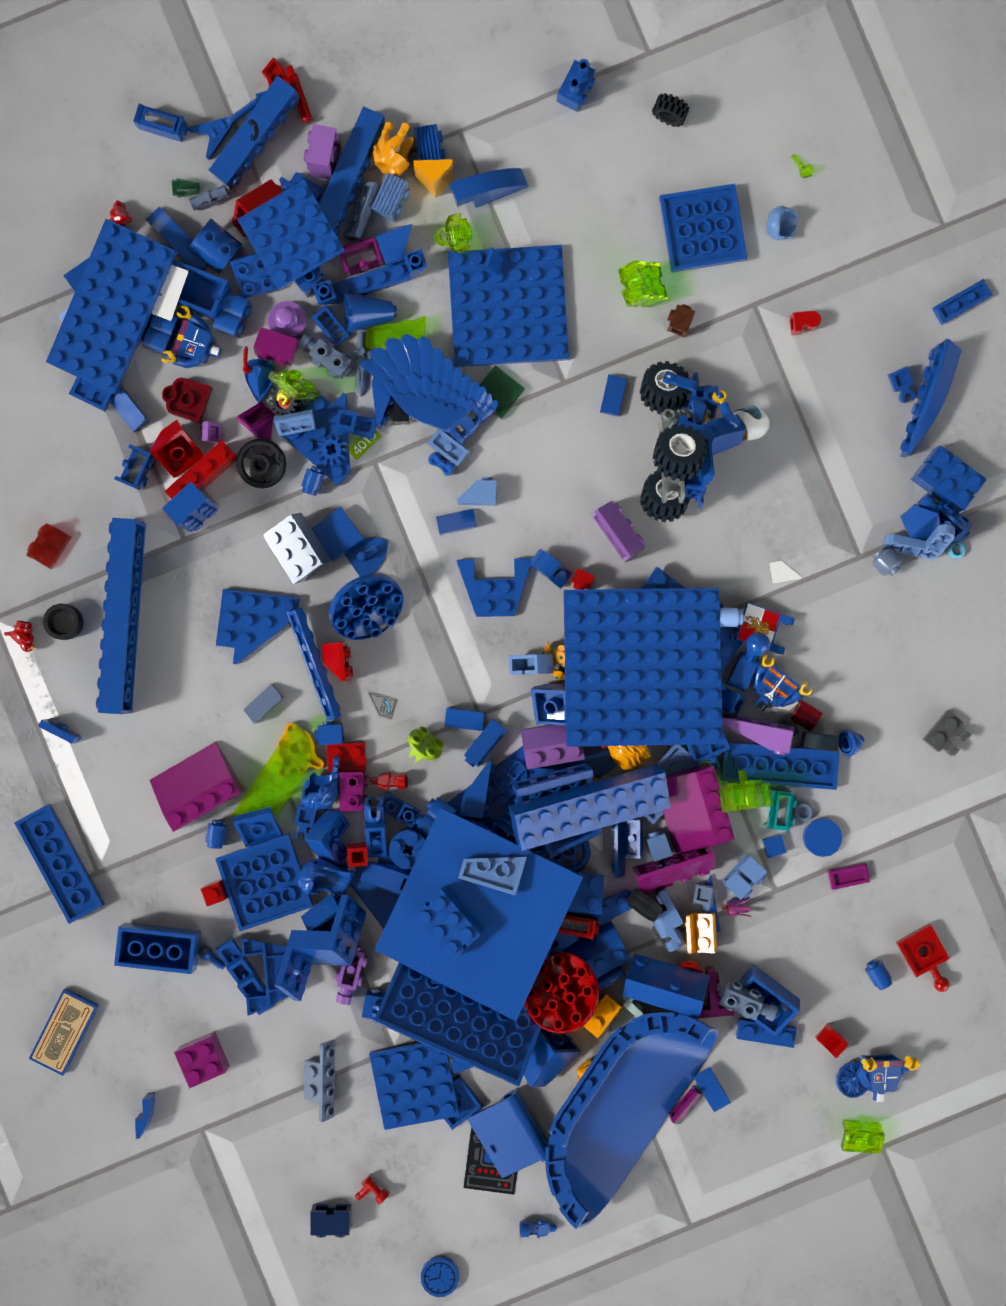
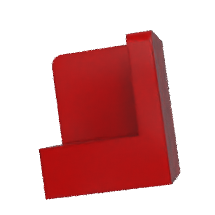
M826 1024L815 1037L836 1059L849 1045L829 1024Z

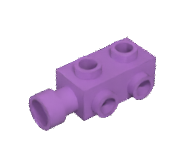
M360 945L356 947L355 955H358V959H353L351 966H342L341 969L336 971L334 980L338 981L337 986L341 987L340 992L336 996L335 1001L337 1003L350 1005L352 990L356 991L357 986L361 987L364 975L360 974L362 967L366 968L368 956H365L366 950L362 949L363 947ZM347 973L353 974L354 977L348 978Z

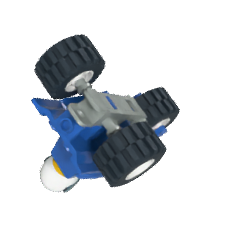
M660 361L657 362V365H650V368H647L640 388L641 401H644L645 407L649 406L650 411L653 412L655 410L657 414H661L658 423L659 437L657 438L653 453V463L658 468L657 471H654V474H650L645 480L640 503L643 505V511H647V516H653V520L658 521L660 519L661 522L665 523L666 520L673 522L675 518L677 520L681 518V515H684L690 498H696L698 509L702 508L704 503L703 495L706 494V485L712 482L715 475L713 455L741 444V441L755 440L763 437L768 431L770 424L767 414L755 405L739 408L733 413L729 403L725 402L726 393L722 390L719 392L718 386H699L698 372H694L691 380V378H688V372H684L682 366L678 367L677 363L670 364V361H665V363ZM690 391L691 397L690 400H687ZM718 405L723 416L721 418H717L716 415Z

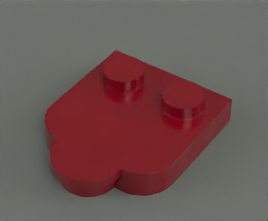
M177 378L172 385L163 389L162 398L166 402V409L169 413L201 424L213 388L186 378Z

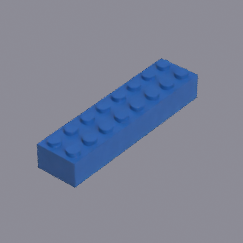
M656 764L509 806L516 843L521 851L669 809L671 805L666 774Z

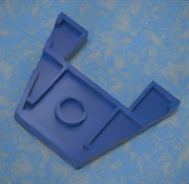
M531 558L514 559V579L475 580L474 560H457V565L476 617L515 616L530 567L528 563L531 561Z
M241 938L242 957L263 954L266 984L265 995L246 997L247 1016L289 997L274 986L286 946Z

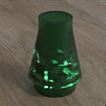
M180 178L172 180L173 196L180 198L200 194V182Z

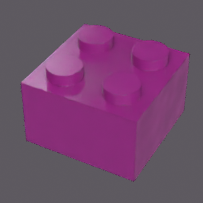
M215 1031L179 1046L174 1052L189 1089L226 1073L230 1067Z

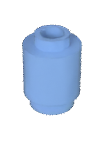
M720 607V627H737L743 624V610Z

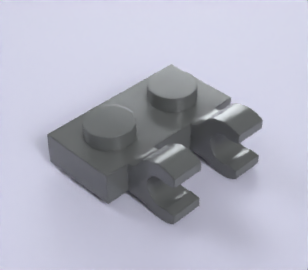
M946 710L922 740L937 752L943 749L950 756H955L960 750L948 742L950 738L955 734L959 739L967 742L972 735L960 727L964 722L949 710Z

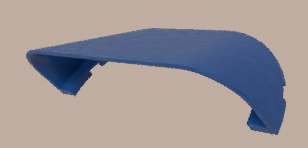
M667 1012L650 1013L634 1018L631 1022L618 1028L603 1044L557 1113L549 1131L551 1135L545 1152L546 1174L551 1193L555 1196L561 1213L575 1229L592 1222L617 1193L694 1078L693 1076L696 1075L708 1057L718 1038L719 1029L681 1014Z

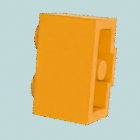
M606 994L601 1001L598 1000L593 1016L584 1027L596 1038H603L625 1006L611 995Z

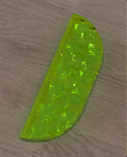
M293 722L231 815V818L271 807L274 815H277L284 807L308 771L312 756L309 739L297 723Z

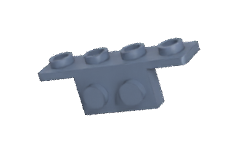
M334 1040L320 1044V1061L314 1059L305 1060L304 1099L319 1102L320 1122L333 1118L335 1112L336 1050Z

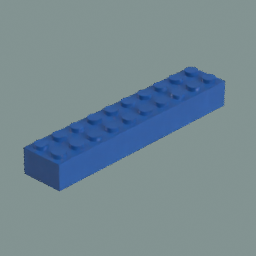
M112 518V522L109 524L111 540L107 545L109 561L106 563L108 580L105 581L104 585L107 594L106 600L103 602L105 619L102 620L101 627L104 635L100 641L102 658L99 659V669L101 670V675L97 681L99 697L96 699V708H98V713L130 714L133 710L146 523L136 519Z

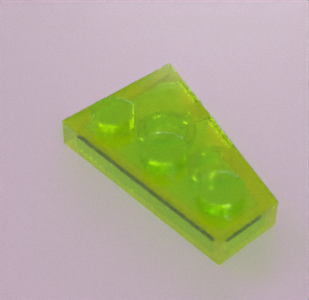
M426 316L367 328L365 349L372 350L381 347L386 350L385 343L388 338L401 340V337L405 334L419 340L425 335Z

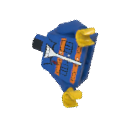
M768 653L763 656V660L754 672L753 691L760 696L754 706L762 712L769 703L774 707H785L793 704L804 697V695H810L814 688L812 687L810 690L805 689L808 681H805L801 688H799L800 685L773 665L774 656L772 660H766Z

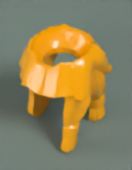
M386 122L377 145L373 146L375 166L382 173L399 176L410 165L408 156L415 145V140L413 137H409L402 141L410 128V125L406 122L402 123L397 135L390 139V131L394 124Z

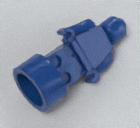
M537 1219V1223L520 1221V1237L524 1238L530 1235H537V1238L544 1237L549 1234V1230L550 1232H555L557 1226Z

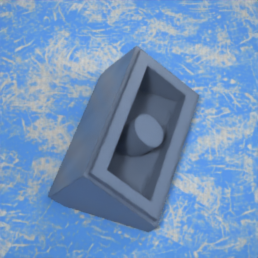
M270 684L243 710L251 721L257 724L285 697L273 684Z

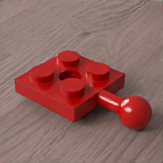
M930 924L896 942L916 978L930 971L935 979L933 984L937 991L945 992L949 989L950 983L948 979L941 976L936 966L950 958ZM921 946L927 947L925 955H919L918 949Z

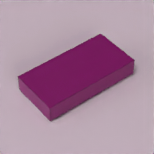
M866 863L827 870L832 890L870 882Z

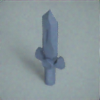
M363 331L358 332L357 351H350L351 359L355 360V389L360 396L367 389V371L360 367V362L366 360V354L368 359H372L370 351H365V332Z

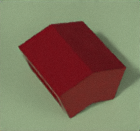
M800 700L790 718L811 731L816 727L823 713Z

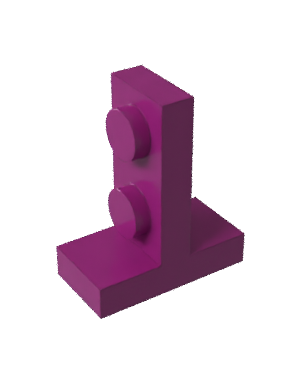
M705 966V974L710 975L707 985L708 1005L702 1006L700 1018L734 1016L735 1011L727 1010L718 1004L720 1002L719 991H717V983H720L718 971L715 972L713 966Z

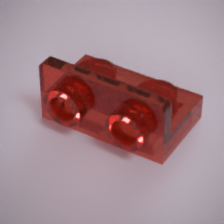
M46 523L38 530L36 540L28 546L26 556L52 569L72 537L57 527Z

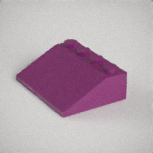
M217 742L212 743L149 780L163 816L173 832L245 791Z
M704 763L666 776L671 808L662 811L675 853L716 846L735 839L714 766Z
M708 847L679 852L655 862L650 861L632 867L638 889L647 894L654 892L656 887L662 886L666 888L674 885L673 882L681 880V882L691 880L694 875L705 876L710 874V870L715 869V855Z

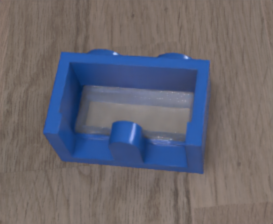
M129 444L128 448L132 449L131 455L128 460L124 459L122 462V466L125 468L121 477L115 476L114 479L140 491L141 487L144 488L148 482L146 475L149 470L154 468L156 460L153 454Z

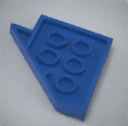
M318 392L302 410H312L317 429L282 437L316 467L323 469L322 472L339 486L351 473L349 433L335 428L338 409L347 410V396L343 392L332 404ZM330 434H333L335 439L341 436V442H347L344 448L349 449V453L343 454L347 457V460L341 458L342 465L339 466L335 462L334 468L330 466V462L327 466L323 465L324 460L319 461L317 457L320 454L316 453L317 448H322L317 444L318 441L324 443L323 436L330 440ZM335 447L328 450L330 455L336 453Z

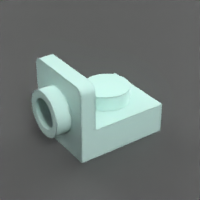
M622 996L623 999L621 1001L623 1005L636 1018L645 1015L642 1011L644 1007L637 1000L633 1002L634 999Z

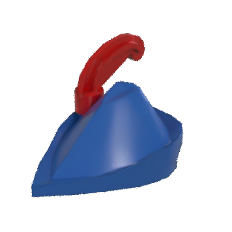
M245 346L243 372L254 398L259 403L272 387L276 371L274 365L268 360L252 359L248 361V346Z

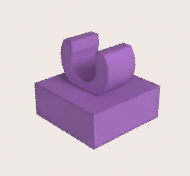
M204 421L199 427L202 430V436L199 439L218 444L221 441L222 424Z

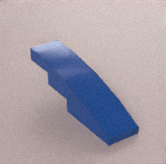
M233 938L216 947L217 954L227 965V971L237 982V988L245 998L266 994V986L247 957H242V950ZM275 1003L265 1009L257 1011L258 1015L273 1007Z

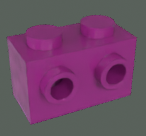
M263 327L260 328L253 346L254 353L259 359L265 361L269 359L283 367L286 365L292 367L299 348L298 339Z
M365 771L340 772V811L364 810V799L368 797V795H365V787H368V775H365Z

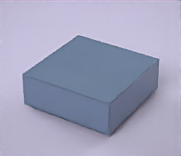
M696 883L693 903L712 907L716 887Z

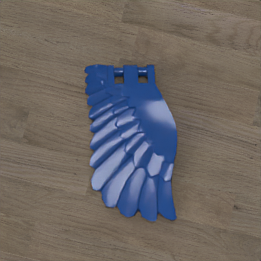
M408 334L402 336L401 340L388 338L385 343L386 350L381 347L372 349L370 351L372 360L366 359L360 362V367L379 380L406 414L416 421L449 433L460 445L466 442L465 439L468 436H472L478 429V425L481 422H485L498 406V401H492L491 394L486 393L484 386L479 387L477 381L471 382L468 374L463 376L462 370L459 367L454 369L452 360L450 358L445 359L440 348L433 349L430 340L424 336L419 340ZM471 411L476 415L473 420L468 416ZM458 425L463 429L460 434L455 430Z

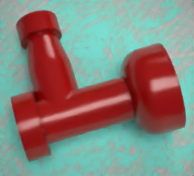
M368 1175L361 1183L364 1187L355 1194V1197L360 1201L366 1194L372 1191L376 1195L375 1201L380 1205L386 1200L390 1192L387 1189L381 1190L371 1180L372 1177Z

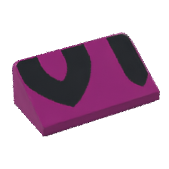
M692 1086L669 1114L671 1122L681 1124L704 1096L703 1093Z

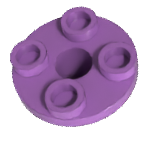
M283 301L271 309L268 316V324L272 331L297 338L304 332L307 318L304 310L298 304L291 301Z

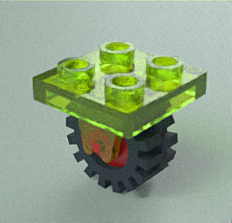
M294 369L271 371L268 376L275 383V387L271 389L273 393H269V396L272 397L269 403H273L270 407L271 409H276L274 413L279 414L278 416L302 412L301 409L305 408L303 403H306V399L318 398L321 393L313 382L304 379L302 374Z

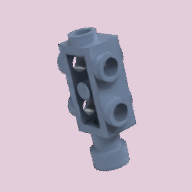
M307 333L300 339L298 346L310 352L311 363L318 368L323 366L328 369L326 373L334 379L337 377L342 379L343 376H349L353 368L351 367L352 362L349 360L351 357L342 350L339 353L334 349L335 345L328 340L322 341L319 339L315 342L313 337ZM320 349L325 350L323 355L318 354ZM336 360L341 361L339 366L334 365Z
M727 981L726 986L721 985L718 996H720L719 1005H722L727 1010L738 1012L745 1018L756 1020L758 1015L761 1014L765 1016V1019L773 1022L778 1010V1006L771 1003L770 1005L763 1003L764 996H761L760 991L756 989L747 990L738 981H732V983Z

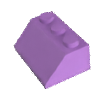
M611 500L595 510L592 517L623 561L626 562L645 548L643 545L645 541L640 534H635L632 522L628 518L625 519L621 514L623 510L617 502L614 504Z
M547 725L520 730L527 769L585 759L582 746L566 747V726Z

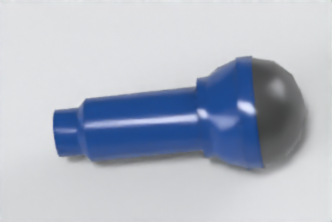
M205 947L200 950L199 957L201 960L209 961L218 969H224L226 965L213 955L210 948Z

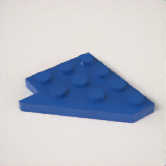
M223 589L216 646L235 648L233 664L240 663L290 624L287 612L299 608L300 598Z

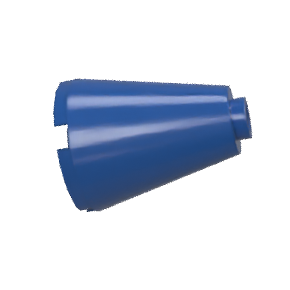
M352 293L344 295V310L346 313L344 318L347 332L352 333L392 322L394 317H397L396 305H393L391 301Z

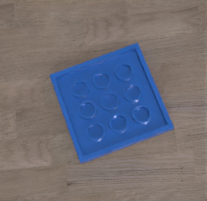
M305 179L237 219L278 290L283 289L345 252Z
M735 184L659 196L671 273L747 260Z
M290 833L215 858L239 932L314 906L310 894L304 893L299 886L298 879L302 869Z
M420 1042L371 1051L369 1053L384 1130L460 1116L449 1055Z

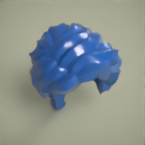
M334 755L333 768L330 775L317 776L313 772L308 777L303 787L301 805H304L306 808L308 807L310 810L327 809L333 805L338 797L340 759L338 756Z

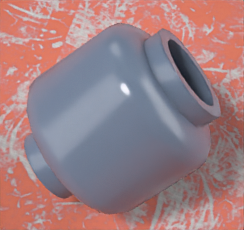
M884 547L873 556V566L882 576L888 574L893 576L901 569L899 565L902 563V559L892 548L886 549Z

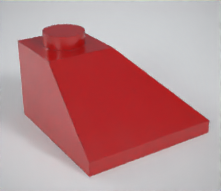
M177 419L161 430L150 449V452L173 478L204 456Z

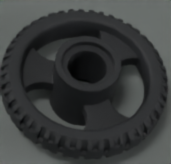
M253 439L244 444L238 452L236 459L237 471L243 481L252 487L260 489L272 487L283 478L286 471L285 454L271 440ZM254 446H267L275 452L272 456L265 453L257 454ZM244 458L251 460L250 467L255 472L252 478L244 469ZM259 458L266 462L264 469L257 465ZM273 464L279 465L276 476L269 481H265L264 473L269 471Z

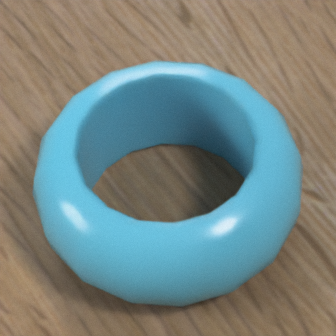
M956 541L950 543L947 550L949 556L958 559L965 554L966 548L962 542ZM955 544L961 548L959 555H955L952 552Z

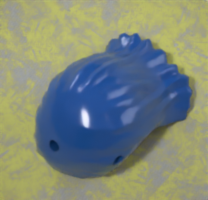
M315 858L303 866L298 882L302 891L306 894L320 895L321 893L316 890H323L341 898V895H344L349 888L354 872L353 870L345 871L324 859Z

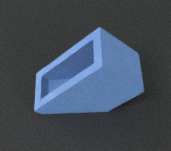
M481 477V480L474 482L457 499L458 505L496 506V480H493L492 477Z

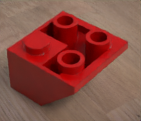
M345 642L322 644L324 665L341 681H350V677H353V667L349 665V658L352 657L351 646H348Z

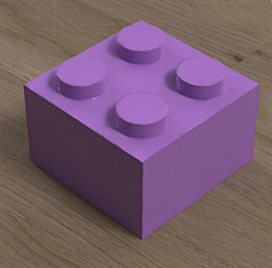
M313 124L312 131L308 132L307 142L309 147L304 152V162L307 164L311 177L330 180L337 165L341 145L336 128Z

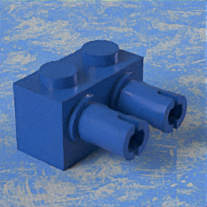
M574 60L557 93V102L576 112L580 106H584L588 97L586 93L588 89L592 90L596 82V78H594L595 69L589 67L590 63L588 60Z

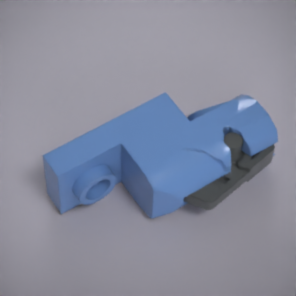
M660 887L656 889L659 894L656 898L661 906L665 905V907H663V911L656 921L653 922L654 925L651 931L667 951L672 952L685 944L678 927L683 924V921L665 888Z

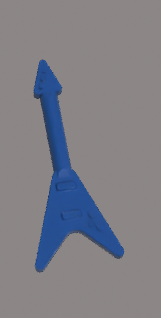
M266 91L257 93L255 99L230 117L188 128L190 133L209 136L206 152L208 160L217 151L233 127V124L250 113Z

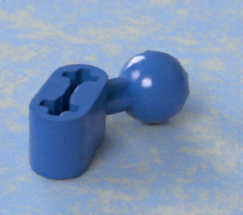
M756 632L747 638L746 648L748 651L746 653L740 652L727 680V685L743 692L746 691L759 663L757 657L764 656L770 650L771 644L767 635Z

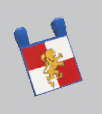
M747 602L743 612V624L739 625L735 639L746 643L747 638L752 633H764L770 640L771 647L769 651L783 655L785 647L773 644L779 623L793 625L795 619Z

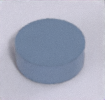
M799 802L796 804V808H793V816L798 821L807 822L813 816V809L809 804Z

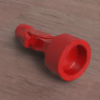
M390 772L380 774L378 778L372 777L370 782L372 785L378 784L379 788L389 790V787L407 789L408 776L407 774L391 775Z

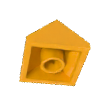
M452 159L413 161L416 179L435 197L454 178Z

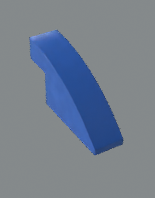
M521 168L488 171L450 183V190L457 207L473 201L475 208L528 187Z

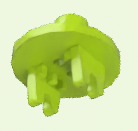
M420 726L419 729L412 730L408 735V743L412 749L409 757L415 755V762L420 761L422 758L436 760L441 756L444 746L443 742L429 733L426 727Z

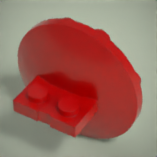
M567 952L551 953L550 959L544 960L525 1001L531 1018L541 1028L553 1033H570L580 1029L591 1019L598 1004L599 985L596 975L590 965L577 955Z

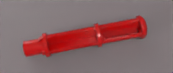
M289 65L286 67L287 80L289 85L300 96L297 108L302 123L308 124L312 122L313 117L298 74L295 73L293 66Z

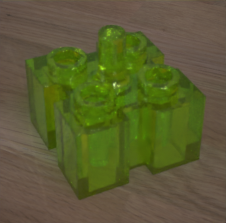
M634 260L618 269L620 282L625 286V289L621 291V295L624 297L627 307L641 305V307L651 308L668 300L665 284H662L660 279L663 277L660 262L650 261L645 263V261Z
M746 770L738 771L740 783L725 784L726 788L719 789L723 812L774 806L770 783H763V780L748 781Z

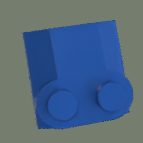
M543 684L534 686L531 689L536 725L566 726L565 685Z

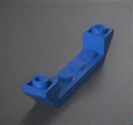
M422 249L404 254V260L334 284H332L331 280L312 285L318 305L344 303V295L347 293L365 296L412 280L428 268Z

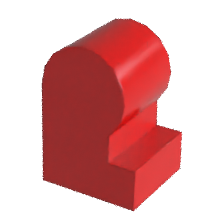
M816 311L793 312L790 316L791 336L799 335L803 329L806 331L816 329L821 322L820 314Z

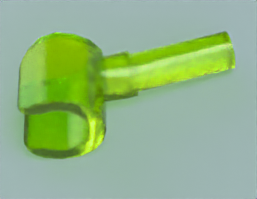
M793 154L791 158L798 165L800 176L802 178L812 176L814 171L812 165L804 166L796 154Z

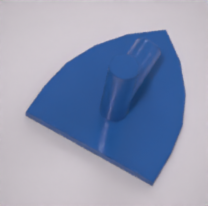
M364 538L361 543L344 554L359 577L373 574L379 569L387 553L388 540Z

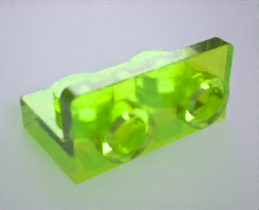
M843 1120L842 1151L881 1154L885 1135L880 1122Z

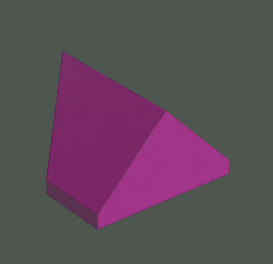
M259 402L237 416L236 419L258 439L271 440L275 414L264 403Z

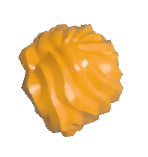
M647 745L608 746L614 763L624 770L637 769L638 766L645 763L646 759L651 756Z

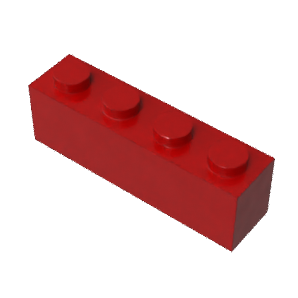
M221 440L164 492L172 499L190 482L205 489L236 461L237 455Z

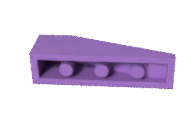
M722 713L723 725L765 748L773 750L776 754L785 755L790 753L795 727Z

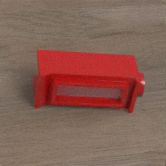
M566 913L557 933L593 940L594 934L598 935L600 923H596L597 917Z

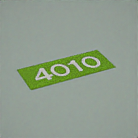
M375 430L374 439L359 437L347 449L358 460L382 436Z

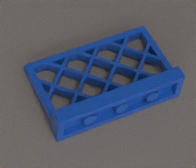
M587 763L513 782L512 786L518 804L522 803L521 797L530 795L534 797L533 799H536L545 790H549L553 794L557 793L564 785L575 788L580 781L586 779L588 784L592 783V777L594 776L592 768Z

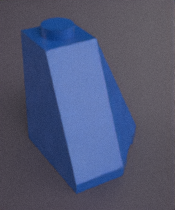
M541 1028L524 1077L531 1087H544L581 1053V1050L568 1035L564 1034L561 1036L558 1033Z

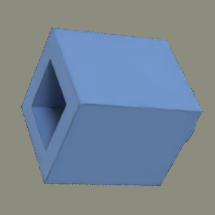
M655 830L648 833L649 836L645 837L654 862L673 856L663 831Z

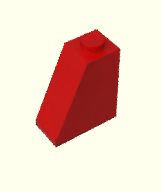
M270 179L236 200L232 224L244 237L246 234L237 219L283 192L281 187Z

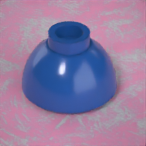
M842 730L839 733V748L843 754L853 756L859 752L864 744V737L853 730Z

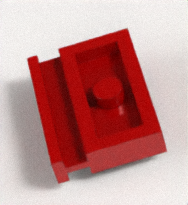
M366 742L326 745L328 772H332L334 755L340 759V772L367 770Z

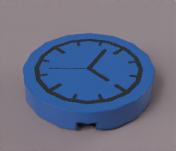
M435 1256L423 1265L421 1284L427 1293L435 1297H445L457 1288L459 1270L450 1258Z

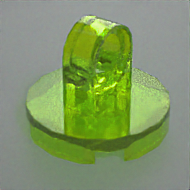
M461 213L449 215L446 219L445 227L437 230L434 235L438 245L449 246L456 254L468 252L471 245H468L469 239H472L468 220L466 218L462 219ZM441 232H445L447 241L441 239Z

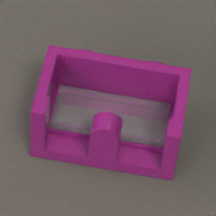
M364 238L360 240V243L343 246L345 252L340 254L347 277L383 266L375 238Z

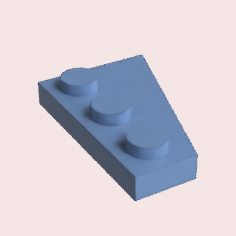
M527 857L464 859L458 878L516 896Z

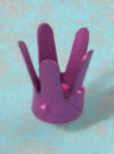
M750 897L736 901L729 900L727 901V908H722V910L727 909L728 916L731 917L738 915L751 917L750 915L741 914L751 911V907L736 906L747 902Z

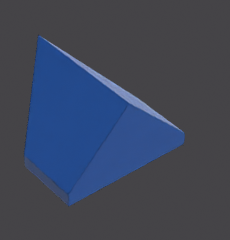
M412 224L392 227L375 234L386 266L404 260L403 255Z
M916 504L900 516L910 538L926 541L933 531L941 525L938 513L921 508Z

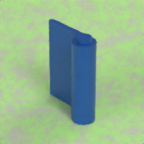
M516 1089L505 1094L498 1103L467 1118L502 1178L536 1162L545 1161L546 1146L549 1143Z

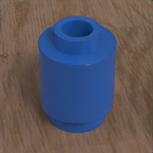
M316 466L306 469L301 485L303 487L302 492L313 496L320 492L325 476L322 473L323 469Z
M212 820V823H208L206 833L208 848H223L227 825L223 824V820Z
M874 959L866 964L865 971L875 987L883 990L892 985V977L881 960L877 961Z

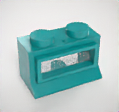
M768 789V793L771 794L770 803L766 805L768 819L763 827L790 831V827L794 826L795 819L792 816V808H796L797 797L791 791Z

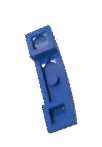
M160 207L145 219L188 265L202 271L208 267L207 264L188 250L193 241Z

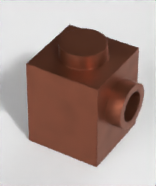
M677 304L675 310L671 309L667 320L670 321L667 331L685 337L695 311L688 305L681 304L680 306Z

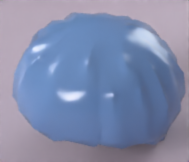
M785 206L774 208L769 213L767 219L768 235L774 240L792 238L797 227V212Z

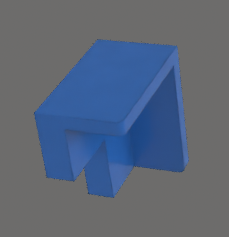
M324 810L304 840L318 858L340 866L347 856L346 847L340 838L350 824L342 812Z

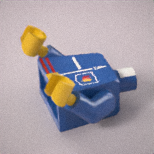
M180 306L185 310V315L182 316L177 312V316L187 318V320H183L173 351L163 352V354L169 356V360L161 359V361L166 364L172 362L174 365L188 369L199 366L201 363L206 364L209 356L219 358L222 348L213 345L215 338L211 335V329L204 320L190 313L188 307Z
M893 1054L860 1055V1067L856 1074L861 1084L873 1092V1100L884 1102L885 1092H895L903 1076L909 1070L918 1069L920 1064L917 1057L911 1059L910 1056H906L903 1062V1060Z

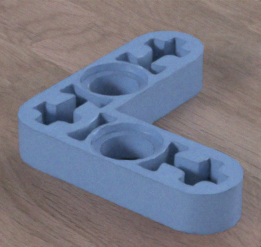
M948 524L939 525L926 541L889 534L885 536L884 547L886 549L892 548L898 553L935 559L954 540L955 527Z

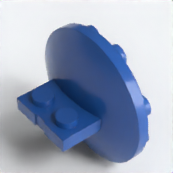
M366 574L355 578L344 585L333 598L329 609L330 622L335 631L347 639L364 640L379 637L382 632L397 622V618L403 608V592L394 579L383 574ZM386 623L387 627L381 631L379 627Z

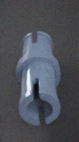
M222 185L210 191L205 190L203 194L189 200L195 211L209 204L210 206L214 205V202L230 196L226 186Z

